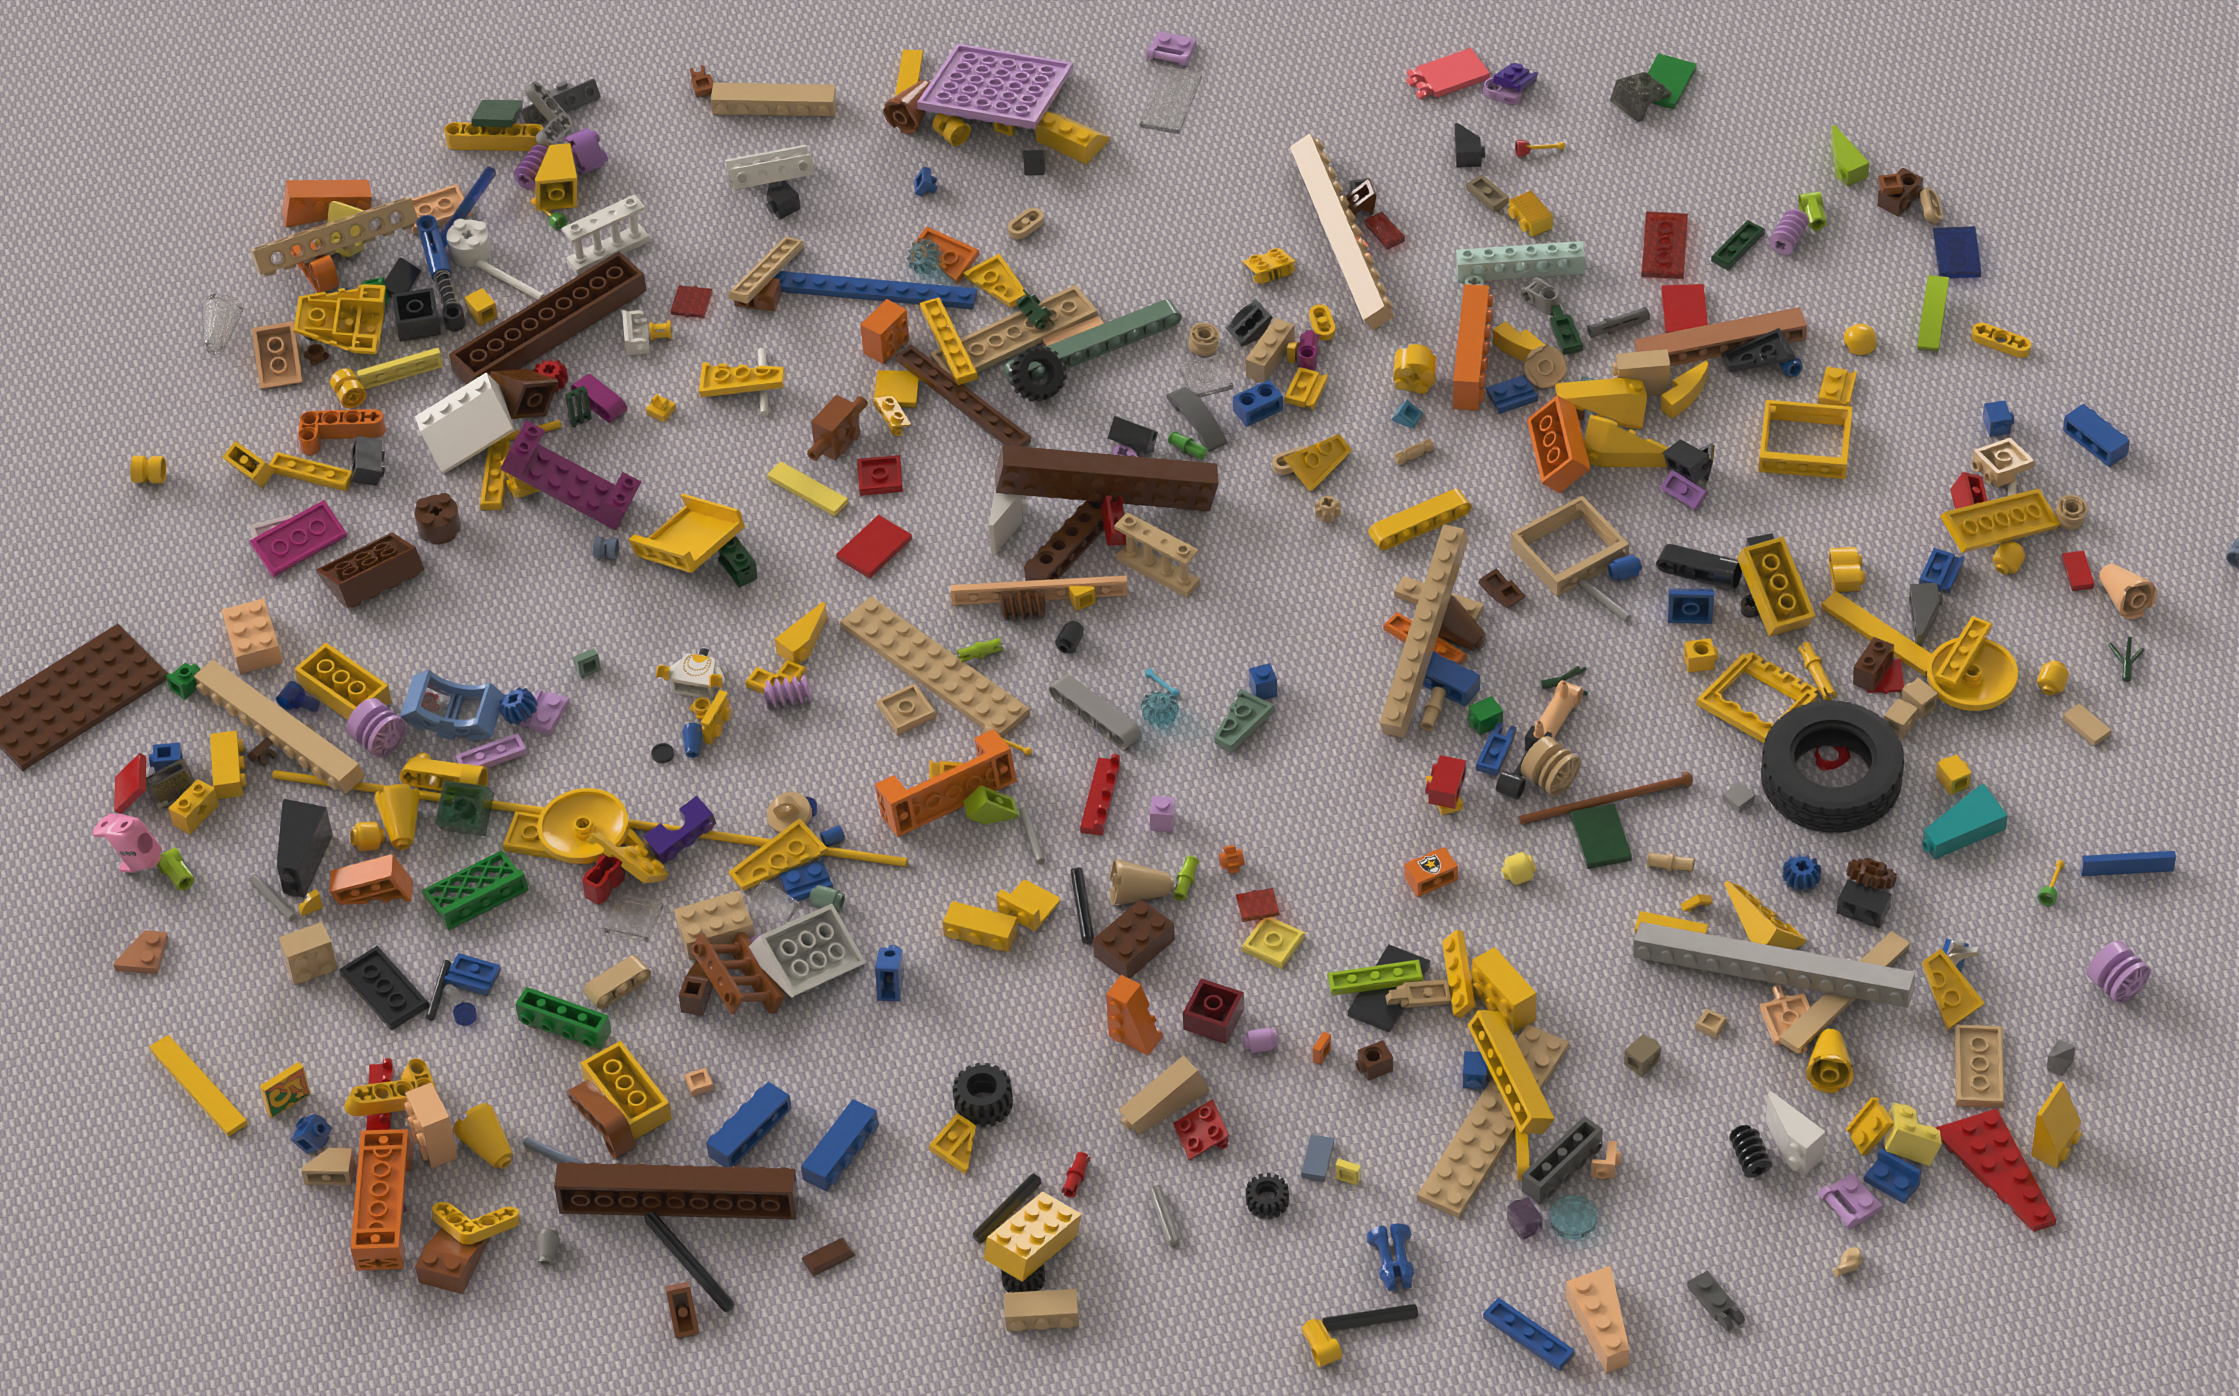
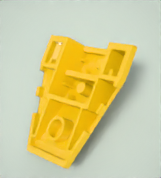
M363 284L351 290L342 288L338 289V292L329 294L320 292L299 296L293 332L353 353L377 354L380 350L384 324L386 286Z

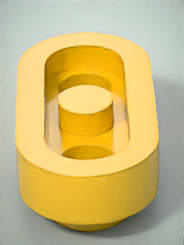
M1321 304L1312 306L1309 310V320L1314 333L1319 335V340L1327 341L1335 336V324L1330 309Z

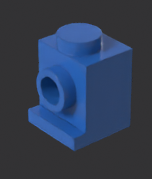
M180 742L153 745V754H149L150 767H154L155 773L178 771V774H183V753Z

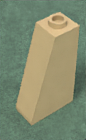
M1183 1055L1119 1109L1123 1116L1120 1121L1129 1131L1133 1128L1139 1135L1205 1095L1210 1090L1198 1070Z

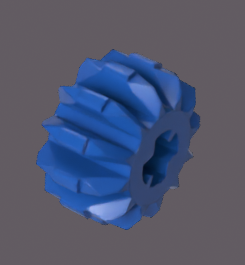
M519 687L516 691L511 690L509 694L504 695V699L499 701L500 713L509 724L514 723L518 725L522 721L525 723L526 719L532 718V714L537 711V700L527 688L522 689Z
M1798 853L1797 858L1790 856L1788 862H1785L1783 865V881H1786L1787 888L1794 887L1795 892L1798 889H1802L1805 893L1807 888L1814 890L1816 884H1819L1821 880V865H1818L1816 858L1810 859L1809 854L1802 857Z

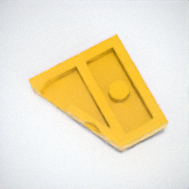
M956 1113L930 1143L928 1150L963 1174H966L976 1125Z

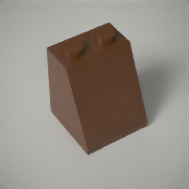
M528 369L493 371L490 374V377L500 385L511 419L546 416L559 382L557 379Z

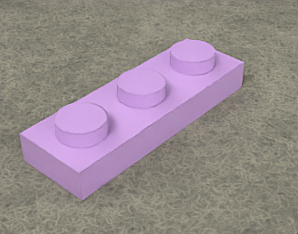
M516 733L457 754L455 758L458 764H471L490 768L526 755L527 752L519 734Z

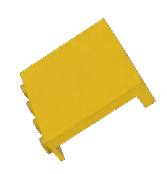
M682 493L680 496L685 506L648 538L634 534L628 540L636 557L692 573L746 526L738 509Z

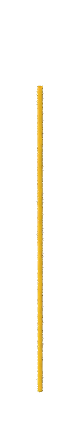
M274 770L272 774L273 779L329 786L326 780H320L315 775ZM359 782L351 790L372 793L379 791L380 794L384 792V787L387 785ZM419 790L420 799L508 812L518 811L540 815L545 808ZM629 819L630 829L651 831L660 824ZM662 824L671 831L682 828V826ZM710 831L698 837L760 847L771 840L718 831ZM827 847L829 853L824 854V856L907 867L908 858L833 847Z

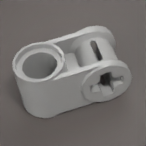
M1535 277L1529 286L1523 287L1519 292L1524 302L1547 315L1552 313L1551 306L1559 304L1558 289L1538 277Z

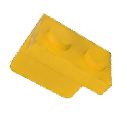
M1028 880L1021 881L1011 894L1001 889L996 895L999 913L1017 917L1019 924L1035 932L1060 903L1058 896Z

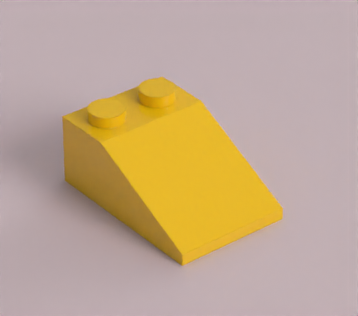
M2061 1081L2058 1082L2037 1113L2031 1153L2032 1157L2054 1168H2057L2062 1161L2065 1162L2071 1153L2070 1148L2073 1144L2077 1145L2082 1137L2080 1117L2065 1084Z

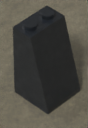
M288 799L283 800L277 855V870L283 894L305 898L333 836L327 807Z

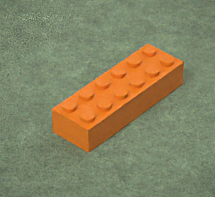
M1464 284L1453 378V409L1479 411L1480 402H1484L1485 389L1481 388L1486 386V373L1483 372H1486L1488 368V357H1485V355L1489 353L1490 341H1487V339L1491 337L1492 327L1488 323L1493 321V309L1489 308L1493 307V294H1489L1488 285Z

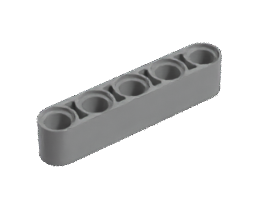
M1063 675L1049 687V693L1058 703L1121 750L1127 749L1142 736L1141 730L1133 721L1071 675Z

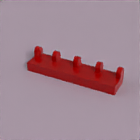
M1112 754L1111 759L1098 757L1080 826L1081 833L1103 836L1121 766L1118 754Z
M385 1058L383 1059V1064L369 1065L368 1084L393 1081L394 1067L392 1059ZM392 1112L367 1115L366 1130H391Z

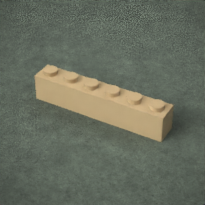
M713 83L711 95L712 113L716 115L834 117L837 102L835 85Z

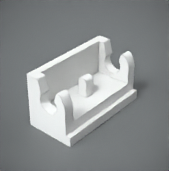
M623 310L622 316L627 356L650 353L647 319H635L637 316H644V312L640 310Z

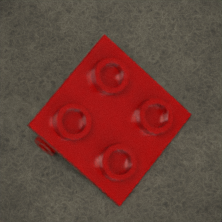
M1213 1099L1173 1123L1189 1160L1214 1145L1220 1149H1225L1228 1146L1229 1134Z

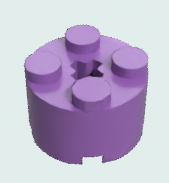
M585 128L564 138V141L571 145L574 165L580 169V171H577L580 176L604 166V162L608 161L606 152L603 149L601 150L598 144L600 138L595 130L591 132L590 129Z

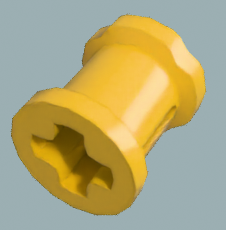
M671 320L667 321V323L658 324L649 322L650 340L654 341L656 338L672 340Z

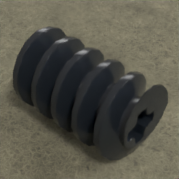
M1740 1125L1732 1130L1729 1139L1732 1142V1147L1738 1157V1162L1741 1165L1744 1176L1754 1178L1770 1170L1772 1162L1769 1160V1154L1763 1145L1760 1132L1757 1129H1752L1749 1125Z

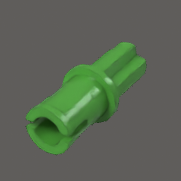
M1173 431L1168 437V443L1181 449L1184 454L1189 453L1200 460H1203L1208 454L1207 449L1194 442L1193 438H1186L1176 431Z

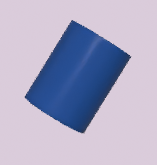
M840 825L820 833L821 840L826 847L845 840V835Z

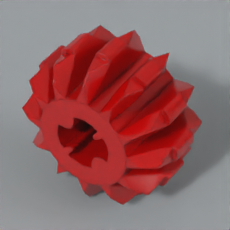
M552 358L547 362L542 360V364H536L535 369L532 370L557 379L559 381L555 390L557 393L559 389H565V385L568 383L567 368L560 360L555 362Z

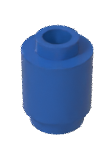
M1632 554L1612 560V563H1609L1607 568L1612 581H1621L1639 576L1642 565L1640 559L1635 558Z

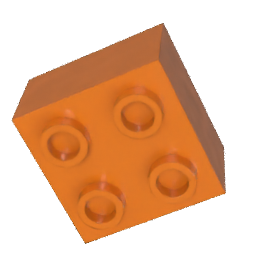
M888 299L860 324L863 354L882 364L889 358H892L896 351L910 339L907 309Z

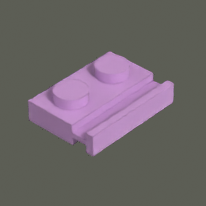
M539 689L535 695L538 703L537 711L532 714V718L526 719L525 723L523 721L520 722L521 727H530V730L551 736L569 705V698L551 692L544 693Z

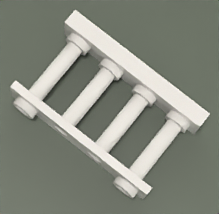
M807 145L725 160L729 182L732 181L733 190L815 175L812 154H808Z
M635 194L562 228L565 236L571 243H574L575 253L566 257L567 264L576 275L584 273L618 251L625 254L650 242L649 235L637 222L636 214L645 210V206ZM629 218L630 228L619 232L618 222ZM610 226L612 236L601 241L600 230ZM592 235L593 245L583 249L581 239Z

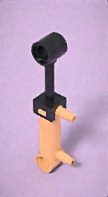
M1563 680L1558 683L1554 697L1541 718L1536 722L1535 726L1530 727L1525 735V751L1528 752L1539 739L1545 736L1555 738L1572 709L1578 707L1584 690L1582 687ZM1523 759L1513 773L1507 771L1501 773L1497 781L1496 792L1517 800L1522 796L1526 786V779L1522 778L1523 775L1521 774Z

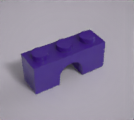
M695 796L679 808L681 817L685 821L682 828L671 831L660 823L643 836L646 846L662 864L673 860L681 850L693 845L698 837L710 832L716 824L713 813L698 796Z

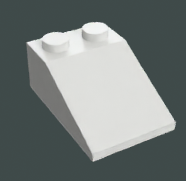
M994 491L989 522L991 554H996L1023 523L1024 514H1028V501H1025L1027 496L1007 495Z
M1770 1091L1767 1098L1766 1123L1785 1162L1793 1171H1798L1805 1176L1823 1160L1825 1131Z

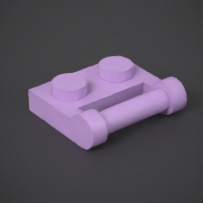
M1158 31L1151 47L1148 48L1147 59L1154 60L1155 58L1180 63V66L1187 67L1197 45V40Z
M1853 1173L1831 1186L1823 1187L1818 1193L1821 1200L1827 1201L1844 1220L1843 1224L1848 1229L1854 1228L1882 1211L1880 1202ZM1835 1195H1838L1855 1214H1850Z

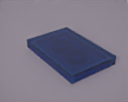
M1975 226L1933 228L1938 276L1949 278L1981 277Z

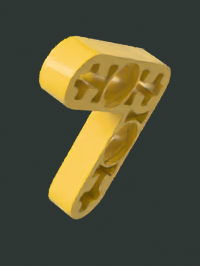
M438 1202L432 1206V1220L458 1242L466 1245L477 1243L512 1229L520 1223L519 1210L515 1207H504L470 1220L448 1202Z

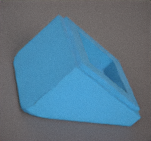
M1406 400L1400 405L1391 420L1414 428L1423 412L1409 400Z

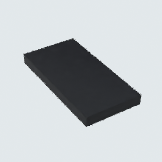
M1388 944L1376 966L1419 960L1424 977L1430 967V960ZM1397 987L1364 991L1358 993L1348 1010V1016L1390 1033L1405 1007H1401V1004L1387 1005L1385 996L1389 993V990H1397Z
M378 946L339 969L341 976L391 1031L429 1008V1002Z

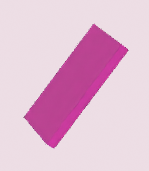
M325 500L251 539L250 545L272 577H275L346 538L347 532Z

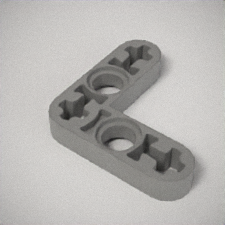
M534 81L525 88V93L529 100L549 121L536 135L537 143L549 148V145H554L572 128L573 123L571 118L540 83Z

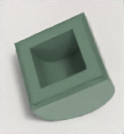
M594 648L573 657L575 668L581 678L601 670L598 653Z

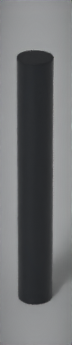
M443 960L426 1015V1018L430 1021L435 1020L445 988L444 978L448 975L452 965L449 960Z

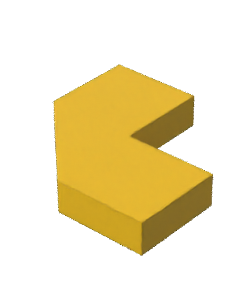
M786 660L776 674L756 667L745 681V685L765 695L764 687L766 680H769L772 686H774L775 679H778L781 685H783L784 678H787L790 684L793 677H796L798 682H800L802 675H805L807 670L806 667L790 660Z

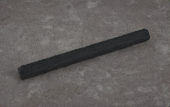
M654 1211L645 1214V1223L724 1312L733 1309L734 1301Z

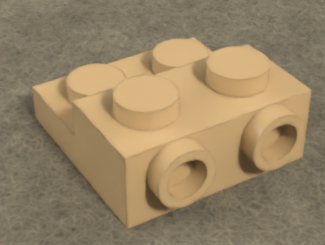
M2007 438L1973 450L1971 465L1975 472L1980 471L1983 474L1987 484L1992 483L1997 488L2014 482L2015 474L2034 468V460L2011 438Z

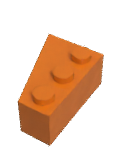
M391 854L331 870L329 892L339 905L368 904L369 900L382 899L383 903H390V899L404 898V902H412L413 879L395 856Z
M1120 975L1106 993L1109 1036L1116 1042H1122L1149 1055L1161 1040L1163 1034L1160 1030L1157 1031L1154 1025L1157 1020L1155 1015H1150L1148 1011L1150 1004L1142 985Z

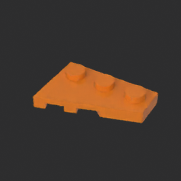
M927 226L915 241L916 246L956 284L963 278V272L969 270L980 255L979 249Z

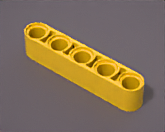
M452 122L445 126L444 133L447 147L452 150L531 151L533 146L539 145L536 141V135L543 127L539 124L514 123L512 127H473L472 123Z
M1452 489L1374 523L1369 528L1368 535L1380 550H1388L1467 515L1472 505L1459 489Z

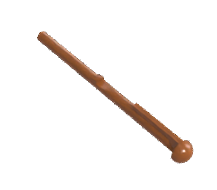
M1682 771V776L1679 778H1672L1519 816V821L1522 825L1567 814L1570 811L1596 807L1684 785L1687 789L1693 784V776L1687 771Z

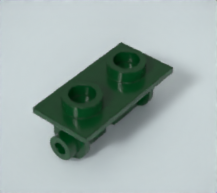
M1023 289L1026 296L1017 300L1018 309L1026 317L1029 316L1028 319L1037 329H1044L1049 321L1054 325V322L1050 319L1052 313L1045 306L1042 308L1039 306L1041 301L1034 293L1029 295Z

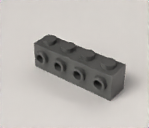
M1584 1116L1522 1174L1521 1191L1538 1204H1541L1546 1198H1551L1561 1184L1568 1182L1573 1172L1581 1169L1591 1155H1595L1601 1150L1603 1146V1129Z

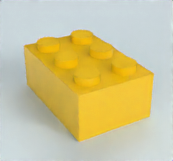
M1496 947L1472 959L1473 993L1485 1002L1489 1011H1501L1513 1034L1526 1027L1527 1024L1536 1021V992Z

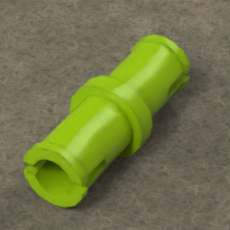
M996 638L983 643L978 641L973 646L957 649L956 654H959L957 657L961 659V662H966L976 658L983 659L986 655L1001 652L1003 647L999 646L1002 645L1001 640Z
M1194 856L1185 857L1182 870L1177 874V884L1172 897L1178 901L1186 900L1189 888L1194 884V874L1199 865V860Z

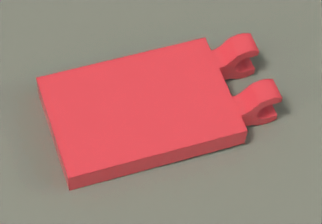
M1472 48L1417 66L1416 70H1408L1407 75L1410 78L1406 79L1410 86L1416 85L1419 90L1416 92V95L1419 99H1424L1429 95L1437 98L1486 81L1490 78V72Z

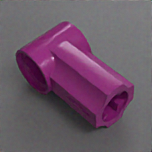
M1306 330L1300 335L1298 368L1301 367L1315 371L1317 368L1319 335L1312 330Z

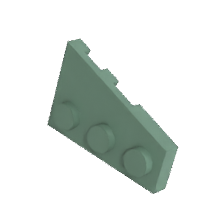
M1239 689L1237 693L1238 698L1235 703L1231 704L1229 715L1223 719L1214 736L1215 744L1231 752L1275 712L1273 704L1242 689Z

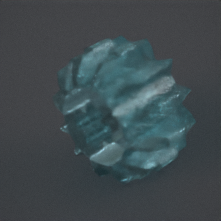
M922 238L918 239L917 243H912V249L907 250L910 253V256L906 258L910 262L909 267L919 274H931V270H937L936 264L942 263L939 260V257L942 255L941 251H939L940 246L933 242V240Z
M1162 689L1157 693L1152 690L1151 695L1145 694L1144 701L1141 703L1144 720H1148L1149 725L1156 723L1158 727L1162 723L1168 726L1169 721H1175L1176 715L1179 712L1176 696H1172L1170 691L1164 693Z

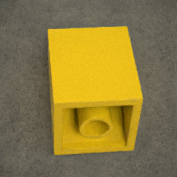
M570 143L549 145L535 178L536 211L577 208V175Z

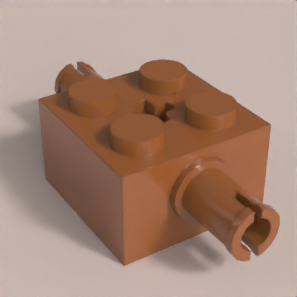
M835 395L811 421L814 445L807 451L808 457L813 461H817L823 454L836 461L841 454H844L848 446L860 436L859 414L868 406L867 400L862 396H858L854 402Z

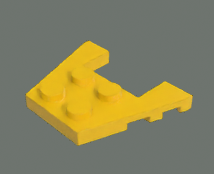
M629 829L627 837L623 842L627 845L626 847H616L601 832L591 833L587 838L590 844L594 845L596 842L604 848L603 853L608 857H617L622 861L621 867L644 884L664 881L669 875L664 865L656 859L632 829Z

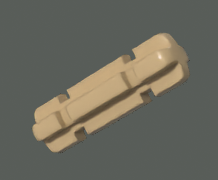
M1426 439L1422 441V444L1417 443L1404 449V452L1395 453L1394 460L1398 465H1402L1407 462L1406 460L1411 461L1424 455V452L1433 451L1434 443L1431 439Z

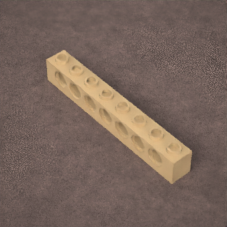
M407 196L252 248L250 252L257 273L260 275L264 274V277L276 274L277 269L284 268V270L296 267L295 263L301 261L309 263L315 261L316 256L322 254L330 256L335 254V250L343 248V250L355 247L357 242L363 241V243L374 241L375 236L382 234L385 237L394 234V230L399 228L403 230L413 228L418 217L412 198ZM393 212L399 214V219L395 223L390 222V215ZM373 219H378L379 227L372 230L370 222ZM358 225L360 228L359 234L352 236L350 229ZM339 232V241L332 243L330 240L332 233ZM314 239L320 240V246L317 249L311 248V242ZM299 245L300 253L297 256H292L291 248ZM274 252H279L281 255L280 260L273 263L271 255Z

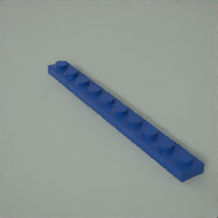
M780 271L774 277L780 279L781 292L874 301H885L888 299L892 302L919 304L939 297L944 307L974 309L977 296V288L788 271Z

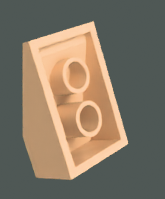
M294 321L252 328L261 390L303 382L298 334L293 332Z

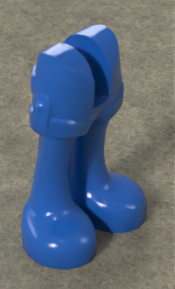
M1399 1223L1390 1226L1396 1262L1392 1260L1386 1226H1378L1367 1233V1242L1369 1245L1379 1248L1382 1261L1379 1275L1389 1292L1396 1291V1277H1400L1403 1289L1412 1288L1414 1268L1412 1263L1408 1262L1405 1251V1242L1412 1236L1410 1227Z

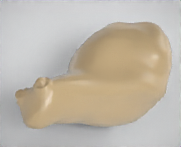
M1857 1247L1845 1250L1841 1256L1840 1265L1832 1270L1835 1277L1853 1272L1862 1265L1861 1250Z

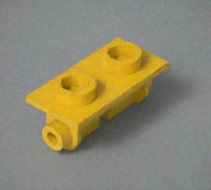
M894 396L877 397L874 399L878 404L877 411L882 415L885 422H889L888 427L892 435L900 436L903 433L904 426H911Z

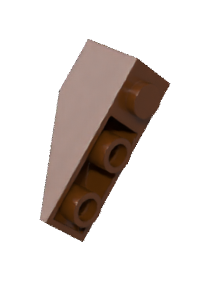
M697 960L685 976L678 997L681 1013L704 1016L714 986Z

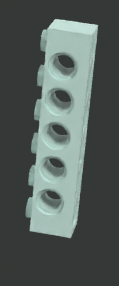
M1583 241L1456 250L1458 283L1465 282V279L1471 275H1478L1484 281L1584 274L1585 254Z

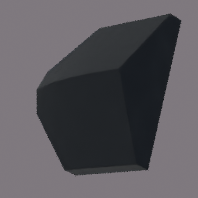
M1257 299L1252 300V303L1243 307L1234 316L1231 323L1225 327L1241 346L1260 339L1273 318Z

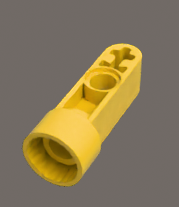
M411 757L399 773V778L403 784L412 787L482 798L488 784V770L484 766Z

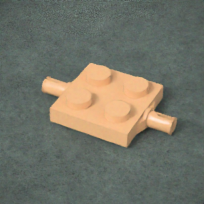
M1781 985L1772 987L1775 999L1762 1003L1759 1007L1774 1046L1782 1045L1779 1042V1037L1810 1008L1804 993L1795 996H1785ZM1803 1048L1799 1053H1802V1051L1805 1053L1808 1048Z

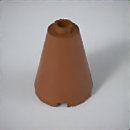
M920 80L885 103L883 114L893 128L897 126L903 134L916 132L926 114L925 110L917 109V102L930 84L929 81Z

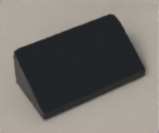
M400 257L385 279L388 296L392 298L391 294L408 292L421 273V270Z

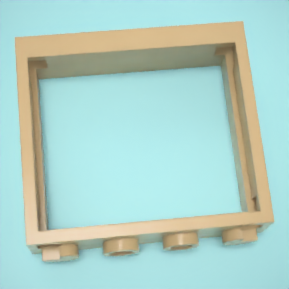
M1583 496L1569 501L1558 509L1552 510L1543 517L1537 518L1511 533V549L1557 597L1578 586L1582 578L1588 581L1608 570L1607 565L1612 563V560L1629 556V543ZM1581 517L1609 547L1555 575L1532 551L1528 544Z

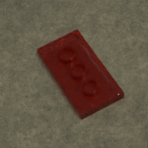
M1646 211L1641 277L1684 279L1688 213Z

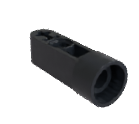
M1666 544L1656 561L1657 568L1664 573L1730 590H1736L1742 577V569L1738 559L1674 544Z

